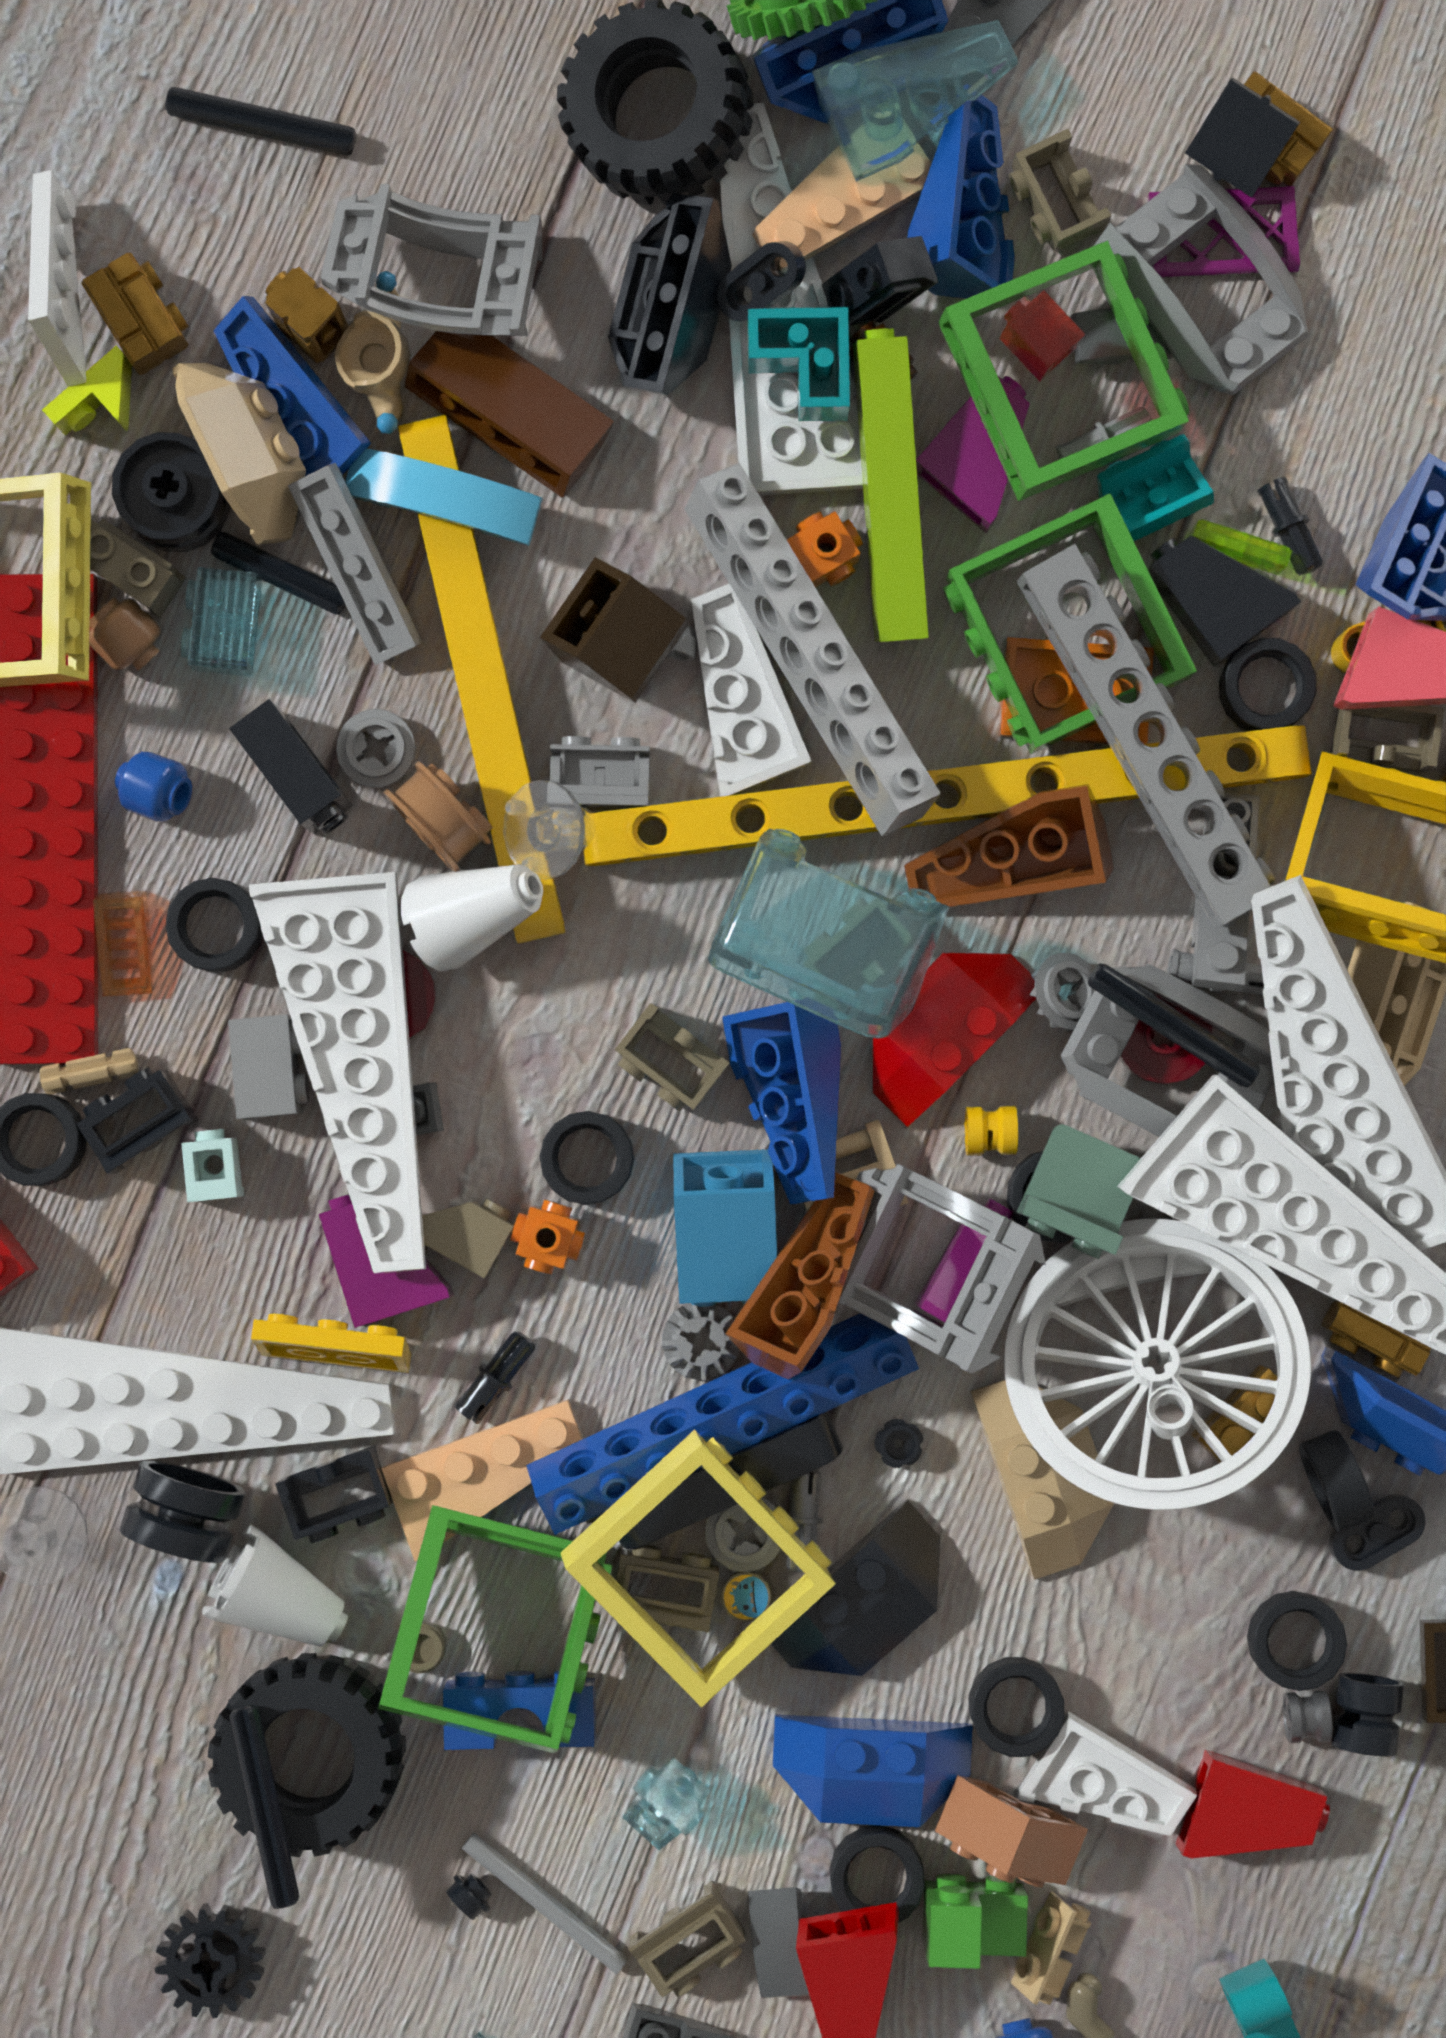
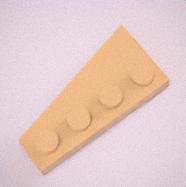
M887 98L756 226L752 236L760 248L767 243L788 241L801 250L806 261L921 195L932 163L890 99ZM784 258L779 263L782 273L788 271V264Z
M569 1399L381 1468L415 1562L418 1560L432 1505L482 1517L531 1484L527 1464L583 1439ZM446 1532L444 1542L455 1534Z

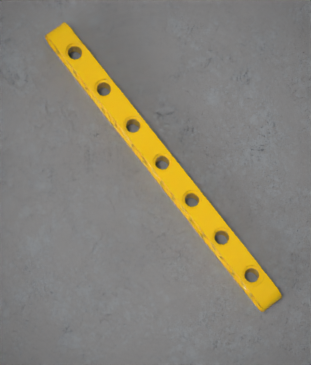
M1303 725L1195 738L1200 748V752L1196 754L1205 772L1212 770L1223 788L1293 780L1312 775L1306 727ZM1160 742L1148 743L1144 745L1148 747H1158ZM1111 748L931 770L927 772L936 786L948 784L954 787L959 796L958 804L947 809L938 806L934 802L921 819L899 829L994 817L1036 794L1031 787L1030 781L1031 776L1037 772H1045L1051 775L1055 782V789L1089 784L1097 804L1140 798ZM1230 748H1239L1248 755L1249 767L1247 771L1237 772L1228 765L1227 752ZM1166 766L1163 771V781L1169 789L1182 791L1185 786V775L1176 766ZM849 781L604 811L579 817L585 866L612 865L879 832ZM844 796H851L857 799L862 808L861 815L852 821H845L839 818L834 810L835 801ZM754 808L760 811L765 820L763 827L754 833L742 831L736 823V818L742 810ZM657 820L666 827L667 835L660 844L647 845L639 838V830L645 822Z

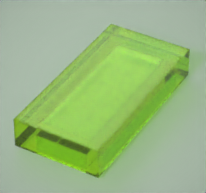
M1204 519L1198 520L1189 536L1199 539L1241 564L1275 575H1279L1288 566L1292 554L1290 547Z

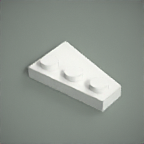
M1069 1711L1065 1715L1058 1736L1041 1752L1016 1792V1799L1031 1803L1037 1800L1058 1805L1061 1810L1079 1814L1080 1811L1104 1816L1110 1818L1114 1823L1168 1836L1173 1834L1197 1797L1196 1788Z

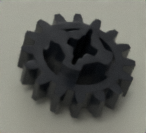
M203 1904L199 1909L198 1918L187 1909L180 1916L181 1926L171 1922L164 1932L170 1941H161L156 1949V1953L166 1957V1959L160 1961L154 1968L155 1974L168 1976L160 1990L162 1993L173 1990L177 1992L178 1996L173 2005L177 2009L186 2001L192 2003L193 2017H197L203 2007H209L212 2018H218L223 2004H226L232 2012L237 2011L241 2005L240 1995L250 1999L256 1990L255 1985L250 1980H261L265 1971L260 1965L254 1964V1962L262 1960L266 1954V1948L253 1947L252 1944L260 1934L259 1929L255 1928L247 1932L245 1931L243 1925L247 1915L244 1913L235 1920L228 1918L229 1905L224 1904L218 1915H212L209 1904ZM196 1932V1938L194 1939L195 1948L185 1949L183 1953H179L184 1939ZM221 1932L230 1936L235 1942H231L229 1939L223 1936ZM206 1950L210 1953L211 1960H220L215 1971L211 1968L210 1961H201ZM242 1968L240 1978L232 1986L225 1989L226 1974L235 1973L237 1969ZM187 1979H189L191 1982H193V1983H194L196 1986H198L200 1989H198V1988H196L195 1986H193L192 1984H190V1983L187 1981Z

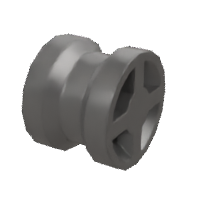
M1314 1691L1309 1697H1300L1295 1692L1284 1693L1283 1721L1286 1738L1290 1744L1300 1743L1303 1738L1314 1737L1319 1742H1329L1331 1740L1332 1715L1326 1691Z

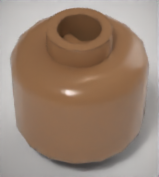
M114 597L90 619L89 645L114 670H124L132 664L139 671L159 652L153 643L159 638L161 629L134 599L127 598L120 602Z

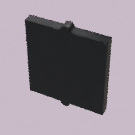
M1232 77L1185 154L1212 171L1215 180L1224 179L1252 198L1300 122L1272 104V99L1269 95L1262 97Z

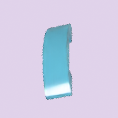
M366 449L349 467L345 481L352 497L388 508L392 506L479 530L486 535L527 546L530 545L543 500L540 496L472 474L372 449Z

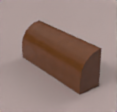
M435 331L410 360L404 386L406 389L443 415H446L447 418L561 498L567 495L589 467L614 424V421L492 335Z

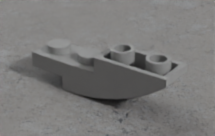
M1225 792V796L1221 800L1230 816L1234 813L1237 814L1245 824L1250 836L1246 844L1256 859L1260 796ZM1207 814L1203 835H1206L1210 828V819ZM1218 852L1213 859V868L1216 874L1221 878L1230 879L1235 871L1233 859L1223 852ZM1195 897L1191 948H1194L1192 986L1237 992L1243 990L1246 978L1249 911L1222 926L1213 928Z

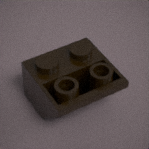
M594 557L540 636V639L563 664L636 703L690 622L634 577Z

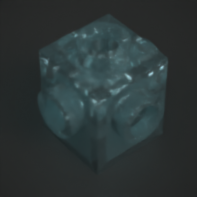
M673 1757L659 1770L652 1765L642 1774L633 1786L638 1795L622 1818L657 1850H661L680 1833L686 1836L694 1829L705 1814L699 1807L711 1790L698 1780L696 1774L691 1769L683 1766Z

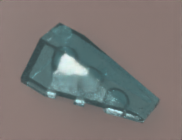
M999 20L857 51L812 71L819 105L857 182L902 162L914 152L913 146L932 130L938 132L948 123L949 115L967 100H976L1018 64V59Z

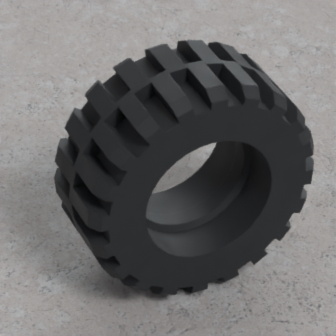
M646 0L644 8L637 9L633 2L619 6V15L609 20L607 15L604 14L593 23L597 29L589 37L582 33L573 44L578 51L575 58L567 57L565 59L561 73L567 79V84L560 83L557 86V102L563 108L558 114L561 129L568 137L567 143L592 176L600 184L604 183L611 193L623 199L630 195L638 204L651 205L654 201V196H658L661 202L666 205V201L673 193L681 194L688 192L689 195L698 196L705 192L702 184L713 177L718 183L728 174L724 168L725 163L729 158L733 161H738L744 150L739 140L740 135H750L753 119L747 110L754 106L753 92L747 83L749 78L747 72L723 31H718L713 20L702 12L695 13L694 15L689 5L674 1L671 3L670 9H667L662 0ZM661 67L682 68L690 71L695 76L697 89L693 106L687 117L677 128L662 137L645 141L631 140L619 134L616 129L618 104L626 89L639 76Z
M301 1653L297 1659L289 1660L286 1656L273 1661L264 1670L259 1669L228 1700L227 1705L216 1720L213 1727L216 1729L215 1735L209 1742L207 1757L213 1759V1767L208 1772L210 1786L219 1788L221 1796L216 1802L223 1815L230 1811L237 1819L233 1827L244 1837L248 1831L255 1834L230 1721L231 1712L242 1706L256 1705L259 1709L264 1736L275 1719L295 1709H309L324 1713L338 1722L345 1730L353 1745L354 1765L350 1777L336 1792L324 1797H303L287 1791L274 1780L291 1857H300L304 1850H312L314 1857L326 1855L331 1852L334 1846L340 1845L342 1848H345L356 1842L363 1831L369 1832L388 1807L401 1780L404 1769L402 1762L406 1752V1736L401 1735L400 1725L403 1722L401 1715L378 1709L384 1688L383 1684L380 1683L376 1687L367 1678L370 1674L369 1671L360 1665L355 1670L343 1665L345 1658L330 1655L328 1659H318L316 1653Z

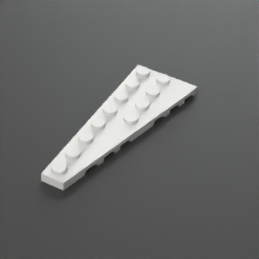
M754 103V106L747 110L753 119L750 135H740L739 140L744 150L738 161L728 159L724 165L728 174L720 180L722 220L732 263L731 271L760 248L752 236L756 226L792 192L764 103ZM813 257L805 261L806 272L801 284L771 308H829L821 285L822 280L819 278ZM746 286L744 289V297L746 301L750 303L752 299V292L750 288ZM729 318L738 463L744 469L759 496L863 489L856 385L850 370V409L848 420L798 422L797 373L748 374V320L734 321Z
M395 872L249 884L250 897L254 902L263 937L273 960L276 976L292 1018V1025L325 1119L324 1123L328 1135L331 1137L340 1165L339 1169L350 1195L357 1224L373 1272L378 1274L426 1269L397 874Z
M1212 1075L1118 1184L1117 1187L1127 1195L1446 1355V1273L1219 1076Z
M0 1327V1474L386 1436L396 1433L390 1383L301 1372L294 1369H281L253 1365L246 1362H233L205 1358V1356L137 1346L130 1347L103 1343L96 1340L75 1339L50 1335L48 1333Z

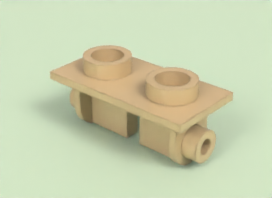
M1051 1891L1044 1907L1036 1916L1035 1928L1026 1946V1957L1018 1958L1015 1974L1011 1981V1984L1035 2005L1039 2001L1051 2005L1054 1997H1060L1061 1990L1073 1965L1069 1960L1059 1957L1060 1953L1064 1950L1077 1955L1086 1932L1091 1926V1922L1088 1920L1091 1912L1076 1903H1072L1069 1906Z

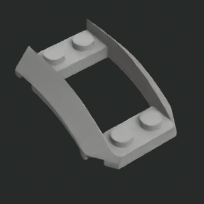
M1185 164L1184 174L1116 227L1109 223L1094 244L1095 246L1108 240L1113 253H1118L1123 258L1128 271V281L1126 282L1133 298H1139L1144 304L1149 323L1178 362L1183 371L1182 376L1188 383L1194 379L1214 385L1213 390L1234 395L1307 338L1308 329L1301 291L1287 267L1252 218L1202 165ZM1215 218L1250 259L1274 297L1212 346H1209L1184 306L1152 265Z
M380 184L379 192L359 201L357 194L337 203L320 278L325 287L353 303L380 315L417 327L457 334L528 336L526 317L537 261H543L541 216L531 215L529 222L503 221L502 214L455 211L424 204L392 192L390 184ZM386 233L439 252L483 259L474 308H458L419 302L374 287Z
M1147 964L1146 966L1131 968L1126 966L1112 967L1151 994L1168 1001L1234 1038L1236 1041L1232 1047L1260 1066L1259 1075L1248 1088L1239 1086L1220 1072L1217 1076L1254 1108L1259 1110L1274 1081L1268 1035L1269 1029L1218 999L1153 965ZM1094 991L1061 1054L1063 1063L1068 1073L1074 1075L1081 1090L1080 1096L1160 1137L1177 1115L1108 1079L1139 1019L1097 991Z
M897 1164L895 1168L883 1171L874 1168L859 1172L856 1180L871 1186L875 1192L838 1303L846 1305L898 1332L933 1353L955 1363L969 1373L973 1374L1001 1358L991 1352V1349L1034 1261L1046 1265L1040 1235L900 1164ZM905 1195L987 1236L944 1325L863 1284L867 1272Z

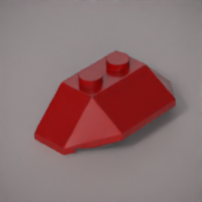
M942 953L873 1022L872 1093L906 1127H909L1036 1000V997L1029 995L1035 987V980L1032 978L1031 973L1012 954Z

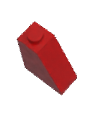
M1205 1749L1193 1786L1196 1788L1197 1797L1183 1817L1175 1845L1182 1856L1191 1859L1313 1845L1316 1832L1322 1833L1326 1828L1330 1814V1804L1326 1803L1327 1795L1316 1785Z
M897 1902L799 1919L796 1951L822 2038H876L897 1942L899 1917Z

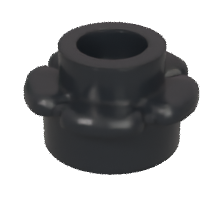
M892 1419L884 1424L883 1431H879L876 1434L874 1445L876 1451L881 1453L882 1461L886 1465L900 1468L905 1464L912 1465L920 1458L922 1454L920 1443L923 1442V1436L916 1425H908L903 1419ZM902 1439L904 1441L903 1447H895V1440Z
M470 1873L466 1878L461 1875L453 1877L455 1882L446 1893L466 1916L474 1920L482 1911L486 1913L490 1911V1906L486 1900L492 1894L473 1873Z

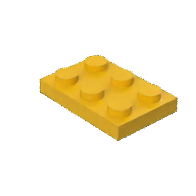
M268 1314L267 1321L257 1319L253 1321L251 1340L261 1355L265 1357L409 1373L412 1356L405 1337L397 1336L398 1330L392 1327L370 1325L367 1332L347 1330V1323L327 1319L318 1320L317 1327L299 1325L297 1317L285 1314Z

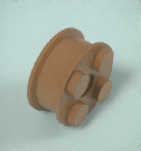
M418 761L414 764L417 773L394 793L386 789L383 794L423 843L453 872L460 871L457 863L480 842L486 846L491 843L487 833L493 827L477 808L471 807L465 800L459 802L454 797L461 790L441 768L438 770L432 763L426 767Z

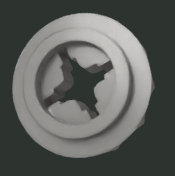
M382 709L365 710L351 717L342 727L336 747L338 761L344 772L358 784L374 788H381L399 782L405 773L412 768L416 749L414 738L408 725L396 714ZM366 731L379 742L395 737V739L389 742L390 745L384 749L387 756L385 759L389 763L387 766L379 762L375 757L364 758L358 761L364 756L363 753L369 749L366 742L368 739L364 734Z
M1066 952L1056 953L1041 960L1039 969L1031 974L1035 980V987L1029 995L1036 997L1039 1004L1036 1014L1046 1016L1050 1020V1028L1061 1027L1066 1029L1067 1032L1074 1031L1095 991L1088 985V979L1093 972V968L1081 957ZM1074 983L1075 986L1070 989L1071 992L1068 993L1067 1000L1058 1001L1057 994L1060 992L1061 986Z
M687 1303L678 1308L667 1320L662 1334V1348L669 1365L685 1378L706 1381L724 1374L735 1362L740 1350L725 1334L735 1320L733 1316L718 1304L698 1307ZM707 1320L711 1321L709 1338L722 1349L719 1351L714 1348L713 1350L704 1348L701 1355H697L696 1360L693 1361L691 1360L693 1343L680 1333L681 1331L699 1333L701 1328L705 1327Z
M764 1497L761 1498L772 1511L776 1509L770 1500ZM739 1504L708 1517L705 1525L707 1546L712 1556L728 1569L738 1572L759 1570L772 1562L781 1549L757 1523L753 1528V1532L758 1536L757 1540L762 1543L761 1545H758L755 1541L751 1542L744 1539L740 1544L737 1543L733 1549L730 1547L734 1542L733 1538L735 1537L736 1530L732 1527V1523L728 1518L730 1517L734 1521L738 1520L743 1524L749 1518L752 1519Z

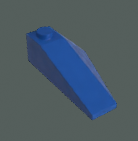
M967 83L958 87L907 238L922 236L938 279V283L928 289V291L938 296L964 299L1013 280L1015 261L1013 240H1005L1002 214L1010 212L1008 196L1000 193L997 177V168H1000L1004 163L997 106Z
M833 996L793 1000L722 1016L730 1066L736 1080L743 1079L753 1100V1103L748 1107L754 1121L761 1120L770 1140L768 1154L790 1205L833 1198L841 1041Z

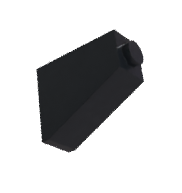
M1189 536L1180 544L1173 537L1150 554L1154 562L1149 566L1148 571L1159 594L1213 667L1285 616L1301 602L1295 593L1193 536Z

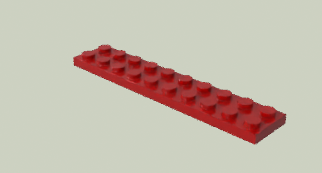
M0 574V663L42 660L43 574ZM90 574L91 619L98 612V577L95 574ZM90 645L89 681L0 687V1064H66V1061L98 1055V653ZM66 655V665L68 666V656Z

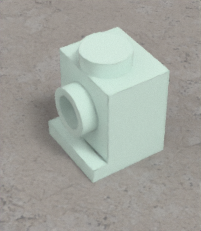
M224 1129L194 1132L195 1142L181 1143L187 1202L245 1196L241 1180L237 1138H225ZM213 1155H217L223 1160V1169L218 1174L211 1173L207 1167V1162Z

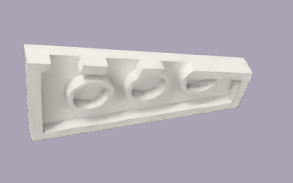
M52 170L33 174L28 321L69 387L87 383L72 218L75 217L76 210L70 191L67 188L62 189Z
M730 584L691 599L720 797L739 794L811 764L812 761L759 633Z

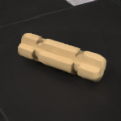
M130 1048L112 1051V1056L106 1057V1054L102 1053L66 1061V1066L60 1067L59 1063L43 1066L40 1069V1082L46 1094L60 1093L67 1090L66 1086L72 1085L74 1090L111 1082L112 1076H118L119 1080L129 1078L138 1073V1061L134 1051Z

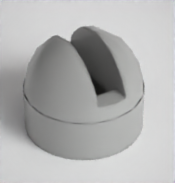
M688 626L667 656L668 658L680 661H693L695 659L698 645L697 636L692 627Z

